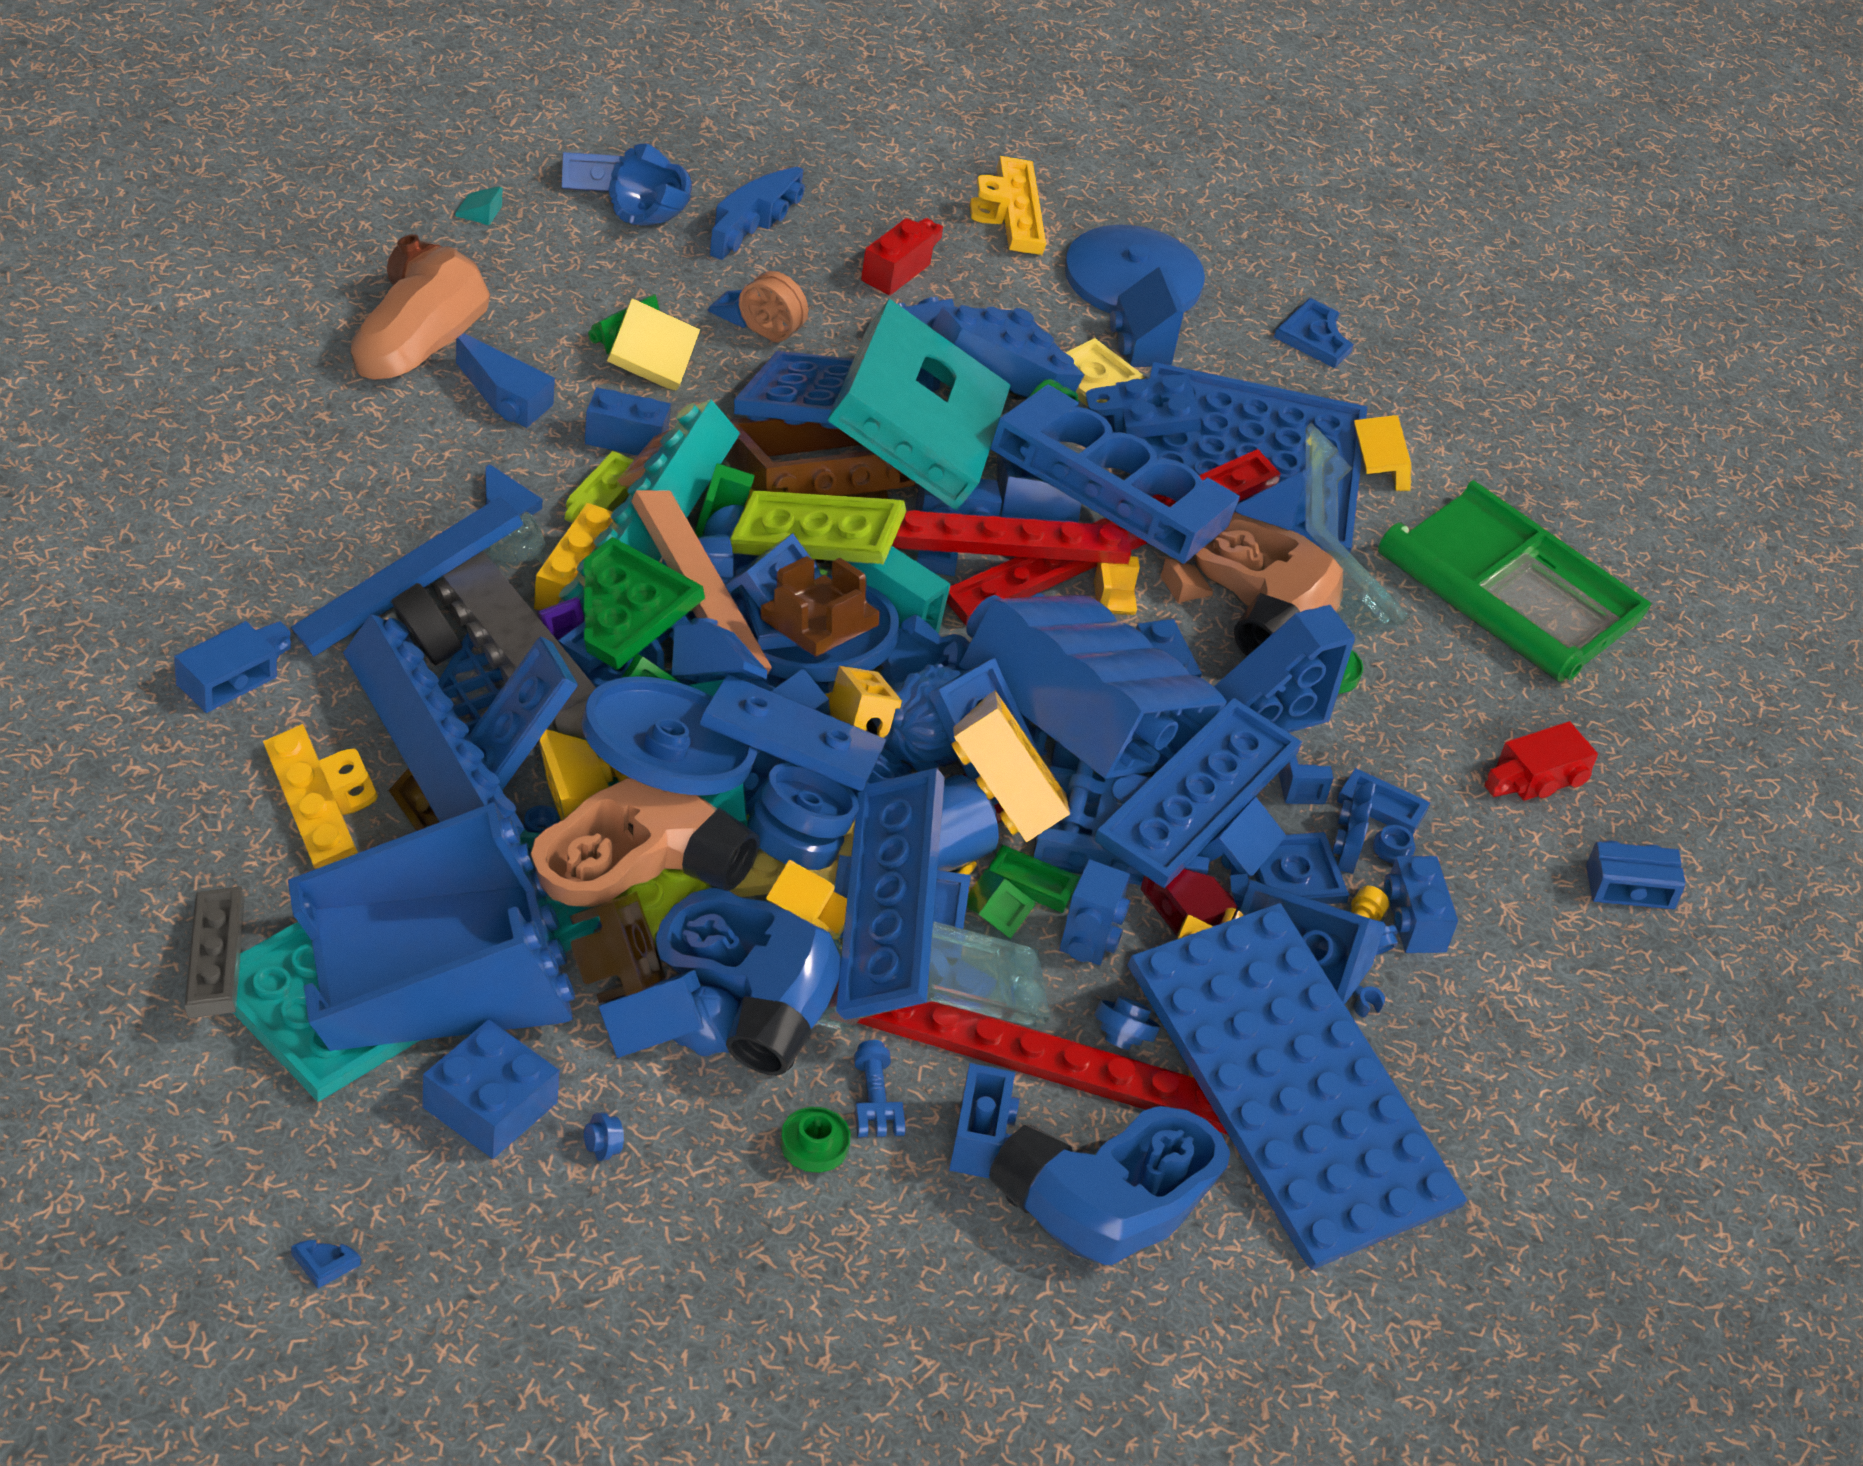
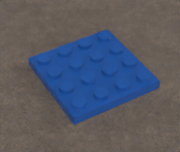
M776 351L734 399V414L747 415L748 419L754 421L776 418L784 419L785 423L791 425L814 422L821 423V426L824 428L836 429L837 427L827 420L854 358ZM921 368L916 379V381L918 382L920 381Z

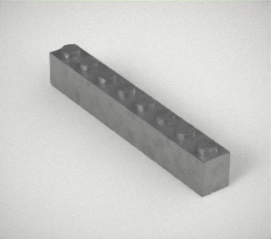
M484 551L478 553L432 582L431 584H434L441 603L444 606L450 604L451 611L458 625L467 626L473 644L476 647L483 646L485 656L493 669L500 668L505 684L540 636L553 642L578 686L547 730L580 739L585 738L581 725L582 716L588 697L596 687Z

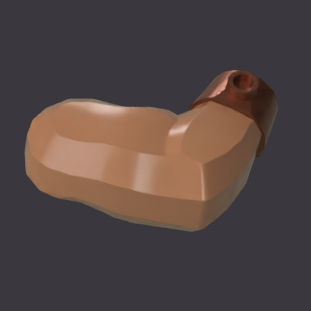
M410 234L398 240V246L393 250L387 264L388 278L393 287H391L382 302L366 318L351 341L355 370L360 376L369 379H387L411 371L431 354L462 335L487 311L490 293L473 260L452 247H442L437 244L420 241L416 234Z

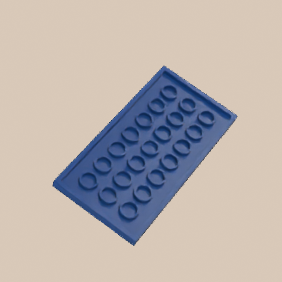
M1281 903L1131 956L1127 966L1298 1253L1310 1270H1314L1457 1210L1467 1202V1198Z

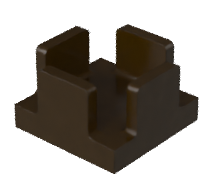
M637 891L569 916L572 925L599 916L602 927L595 929L592 934L571 941V948L585 984L615 975L619 976L622 984L607 988L596 994L599 1003L641 992L666 977Z

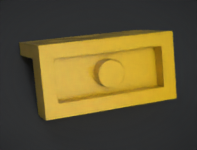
M1392 415L1354 420V427L1366 474L1391 471L1396 491H1411V460L1399 416Z

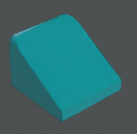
M497 186L469 193L456 211L455 216L490 225L502 207L503 187Z

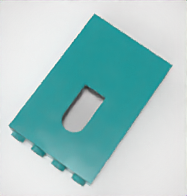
M888 299L868 325L827 421L957 511L980 482L1011 385L894 301ZM921 367L951 388L947 402L916 381Z

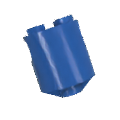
M954 775L944 780L937 870L953 872L991 854L996 849L999 838L996 810L992 801L987 799L985 793L973 780L964 775Z

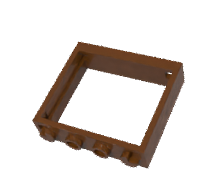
M747 417L729 419L740 432V435L724 459L734 469L755 475L751 486L753 491L772 492V486H775L776 489L783 488L785 493L843 496L915 486V482L872 451L775 463L769 458V456L862 445L839 428H824L821 426V423L814 422L791 425L785 423L784 419L768 418L762 421L750 420Z

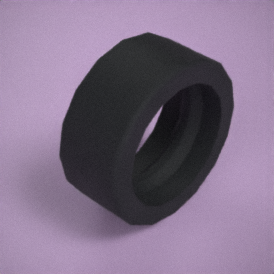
M416 583L391 600L398 615L433 665L440 664L462 649V645L455 632L420 583Z

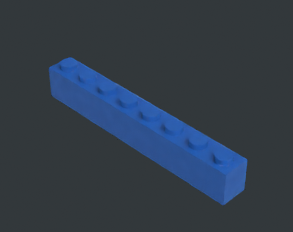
M370 614L343 654L439 822L495 802L504 818L512 817L520 836L525 828L515 813L516 806L504 795L499 786V778L489 770L483 760L484 753L474 745L468 735V727L457 717L453 710V702L442 692L438 685V677L429 670L423 660V652L414 645L409 637V629L394 618L385 620Z

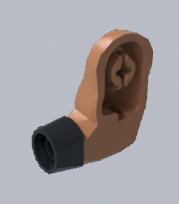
M1237 512L1233 513L1229 527L1194 555L1197 566L1208 578L1233 591L1243 603L1249 606L1234 626L1236 643L1246 656L1251 654L1295 613L1326 605H1331L1336 611L1343 598V569L1330 554L1303 535L1238 514Z
M629 777L595 793L563 821L545 829L535 838L531 857L541 889L552 899L571 906L593 907L610 902L632 885L644 883L655 878L664 868L683 870V873L687 876L707 883L712 888L725 891L735 889L752 868L759 851L760 839L759 835L725 810L715 808L699 795L664 791Z

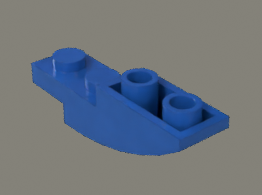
M793 167L767 174L738 188L721 201L716 208L710 255L723 260L731 251L736 252L739 249L747 233L753 234L758 226L769 229L777 220L782 221L787 214L788 208L793 203L798 204L803 197L805 185L802 184L803 169Z

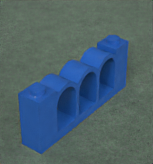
M1049 384L999 419L990 448L992 451L1183 564L1229 527L1240 498L1239 495L1208 477L1202 481L1196 471L1181 462L1170 459H1157V453L1153 447L1141 438L1121 432L1112 433V427L1104 417L1087 408L1078 407V401ZM1059 442L1076 443L1086 449L1078 454ZM1103 468L1121 469L1129 473L1130 476L1122 480ZM1148 494L1164 495L1175 500L1176 503L1168 507Z

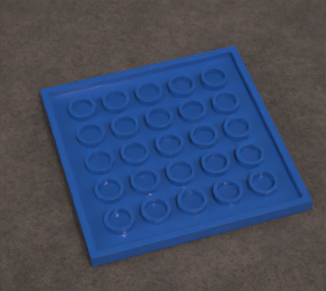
M1153 362L1149 379L1166 377L1172 374H1189L1201 418V431L1141 438L1153 447L1157 453V459H1170L1181 462L1196 471L1198 475H1201L1259 449L1281 473L1279 482L1318 463L1321 470L1305 521L1292 528L1291 531L1305 536L1331 556L1348 559L1352 549L1362 460L1354 420L1366 419L1367 406ZM1248 497V498H1246V499H1244V500L1239 501V502L1237 503V505H1238L1239 503H1241V502H1243V501L1249 499L1250 497Z

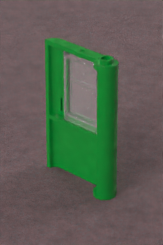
M1475 480L1469 482L1467 488L1459 497L1409 531V528L1402 522L1394 524L1384 534L1378 546L1380 555L1558 682H1562L1566 678L1573 680L1586 663L1637 625L1646 615L1652 604Z

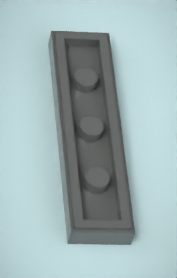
M238 886L196 893L185 996V1010L188 1019L236 1012L245 902L242 887Z

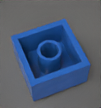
M488 1019L423 1074L422 1107L490 1158L494 1159L558 1103L560 1070Z

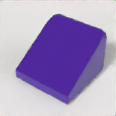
M578 597L538 611L539 619L557 641L585 621Z

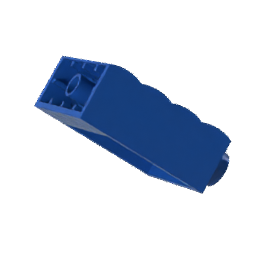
M1037 593L1028 598L1007 599L993 595L983 600L975 608L967 623L966 632L972 638V641L959 666L967 671L981 662L995 657L1020 713L1104 778L1158 771L1227 703L1222 694L1210 683L1197 676L1190 675L1176 658L1163 650L1154 648L1141 632L1126 623L1117 621L1116 617L1107 607L1086 595L1047 597L1042 593Z

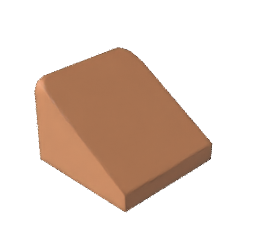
M1172 558L1165 559L1161 578L1178 603L1213 595L1212 589L1196 566L1187 563L1183 564Z

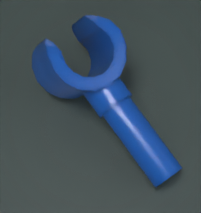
M1358 985L1352 994L1356 999L1353 1008L1361 1017H1366L1370 1011V1006L1367 1002L1374 1006L1377 1013L1380 1012L1385 1004L1384 994L1376 987L1363 988Z

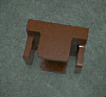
M806 556L778 570L774 599L761 605V619L816 657L878 626L879 611L866 602V576L863 572L842 558H838L832 561V579L823 575L814 580V560Z

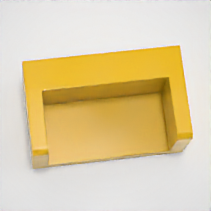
M788 860L766 899L828 931L835 944L844 930L847 898L834 892L835 887L831 882Z

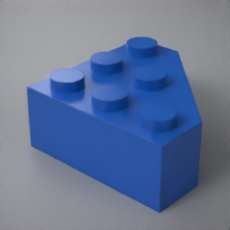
M965 305L959 307L943 306L932 327L934 331L1011 385L1009 390L1022 397H1029L1040 383L1050 378L1060 383L1063 387L1076 392L1084 377V374L1074 364L1073 358L1064 353L1053 342L1054 338L1040 328L1030 312L1021 308L1005 310L995 307H987V309L971 308Z
M1331 605L1295 613L1214 687L1227 701L1225 706L1235 698L1288 733L1329 722L1355 636Z

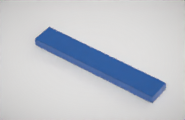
M499 496L291 626V629L301 644L314 657L361 628L370 614L378 617L394 607L391 600L411 586L420 583L423 588L524 524L519 514Z

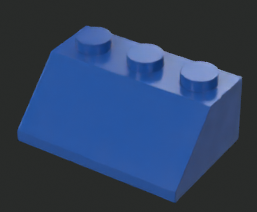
M1250 880L1240 909L1243 916L1281 903L1339 997L1346 1004L1372 967L1386 924Z

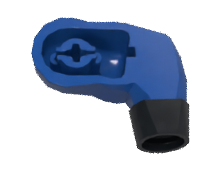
M709 888L693 892L674 905L660 923L656 936L660 959L676 972L683 974L695 970L700 984L717 986L729 992L740 1002L726 1041L729 1053L741 1064L759 1073L774 1076L786 1073L793 1066L796 1056L809 1039L812 1032L811 1029L822 1018L839 980L841 957L830 933L776 904L742 898L728 890Z
M1158 1106L1142 1111L1121 1134L1109 1139L1095 1154L1073 1152L1072 1147L1030 1124L1023 1125L1001 1147L991 1166L989 1178L1006 1195V1199L1010 1204L1019 1207L1024 1213H1030L1055 1241L1073 1255L1103 1265H1114L1140 1249L1170 1237L1226 1170L1230 1150L1222 1134L1206 1119L1187 1110Z

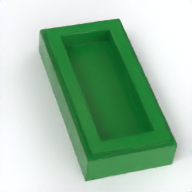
M1003 844L987 869L1005 878L1033 901L1061 913L1065 911L1081 878Z

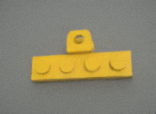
M1000 156L997 164L998 176L979 175L976 184L979 197H973L970 200L971 218L980 223L1002 224L1003 220H1005L1009 250L1043 255L1046 239L1033 161ZM987 186L994 187L995 190H992V189L988 188ZM979 209H987V210L990 211V212H989V213H985V212H982V211L979 210Z
M303 724L264 740V746L314 868L317 869L357 854L358 851L343 815L362 810L378 798V794L356 749H346L319 760ZM345 765L354 766L352 771L347 774L339 773V770ZM356 786L364 787L360 794L355 796L349 795L351 789Z

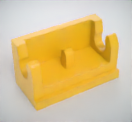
M839 666L829 703L830 712L834 718L865 731L867 730L866 724L871 718H879L880 725L877 728V735L884 738L890 731L896 708L900 709L902 700L879 672Z

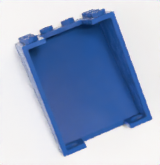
M495 802L288 879L293 915L312 940L319 991L313 983L304 986L308 1020L330 1051L472 1034L488 1019L503 1030L560 1024L573 1020L569 1001L575 999V993L568 975L563 973L561 967L567 964V957L559 938H555L554 930L560 928L556 912L551 903H547L546 896L549 895L541 889L529 845L527 843L520 845V836L514 820L511 816L504 818Z

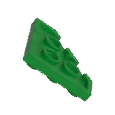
M611 537L583 559L585 575L584 641L587 653L618 670L705 599L703 586L620 540Z

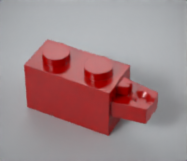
M906 217L865 248L861 281L889 296L931 265L933 247L942 238L943 226L934 223L928 218L916 222Z
M1568 721L1505 742L1497 766L1490 769L1488 780L1485 781L1484 787L1493 797L1517 793L1523 801L1537 796L1547 798L1558 789L1570 785L1576 788L1585 784L1592 775V769L1598 757V752L1577 728Z

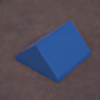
M1318 463L1239 503L1235 508L1237 513L1287 530L1296 527L1305 521L1321 470Z

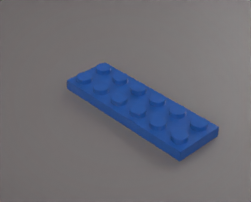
M1233 698L1097 830L1094 842L1165 888L1299 752L1302 741Z
M938 768L868 784L863 792L858 791L859 811L855 818L836 1012L844 1020L927 1003L945 777Z

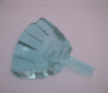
M524 512L520 516L524 525L484 550L487 556L507 562H524L536 558L540 563L544 564L549 557L542 551L545 547L542 531L529 512Z

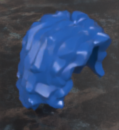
M938 663L934 665L928 664L922 671L909 674L905 681L896 683L893 688L894 692L902 700L900 709L896 708L890 731L884 737V739H887L884 748L889 749L900 760L907 761L917 772L939 768L940 766L945 767L947 764H952L959 760L928 693L966 672L964 670H953L951 667H945Z

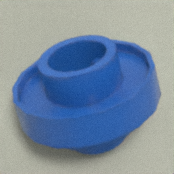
M1118 996L1115 1003L1101 999L1094 1013V1016L1102 1021L1100 1028L1107 1033L1105 1040L1125 1050H1130L1132 1044L1141 1046L1143 1040L1154 1042L1161 1028L1157 1022L1149 1018L1152 1011L1150 1008L1124 996Z

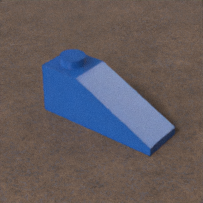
M465 333L456 338V364L495 413L501 415L509 422H515L528 428L553 406L554 377Z

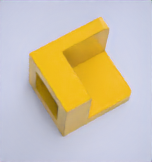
M1131 556L1129 564L1097 563L1094 577L1096 600L1107 607L1112 614L1135 615L1137 613L1134 589L1140 569L1138 557Z

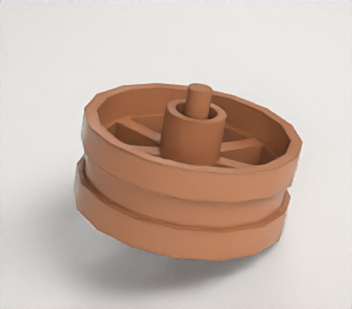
M767 271L760 274L753 282L744 287L739 297L741 315L747 326L752 331L773 342L779 343L788 339L808 319L809 308L804 293L799 285L781 272Z

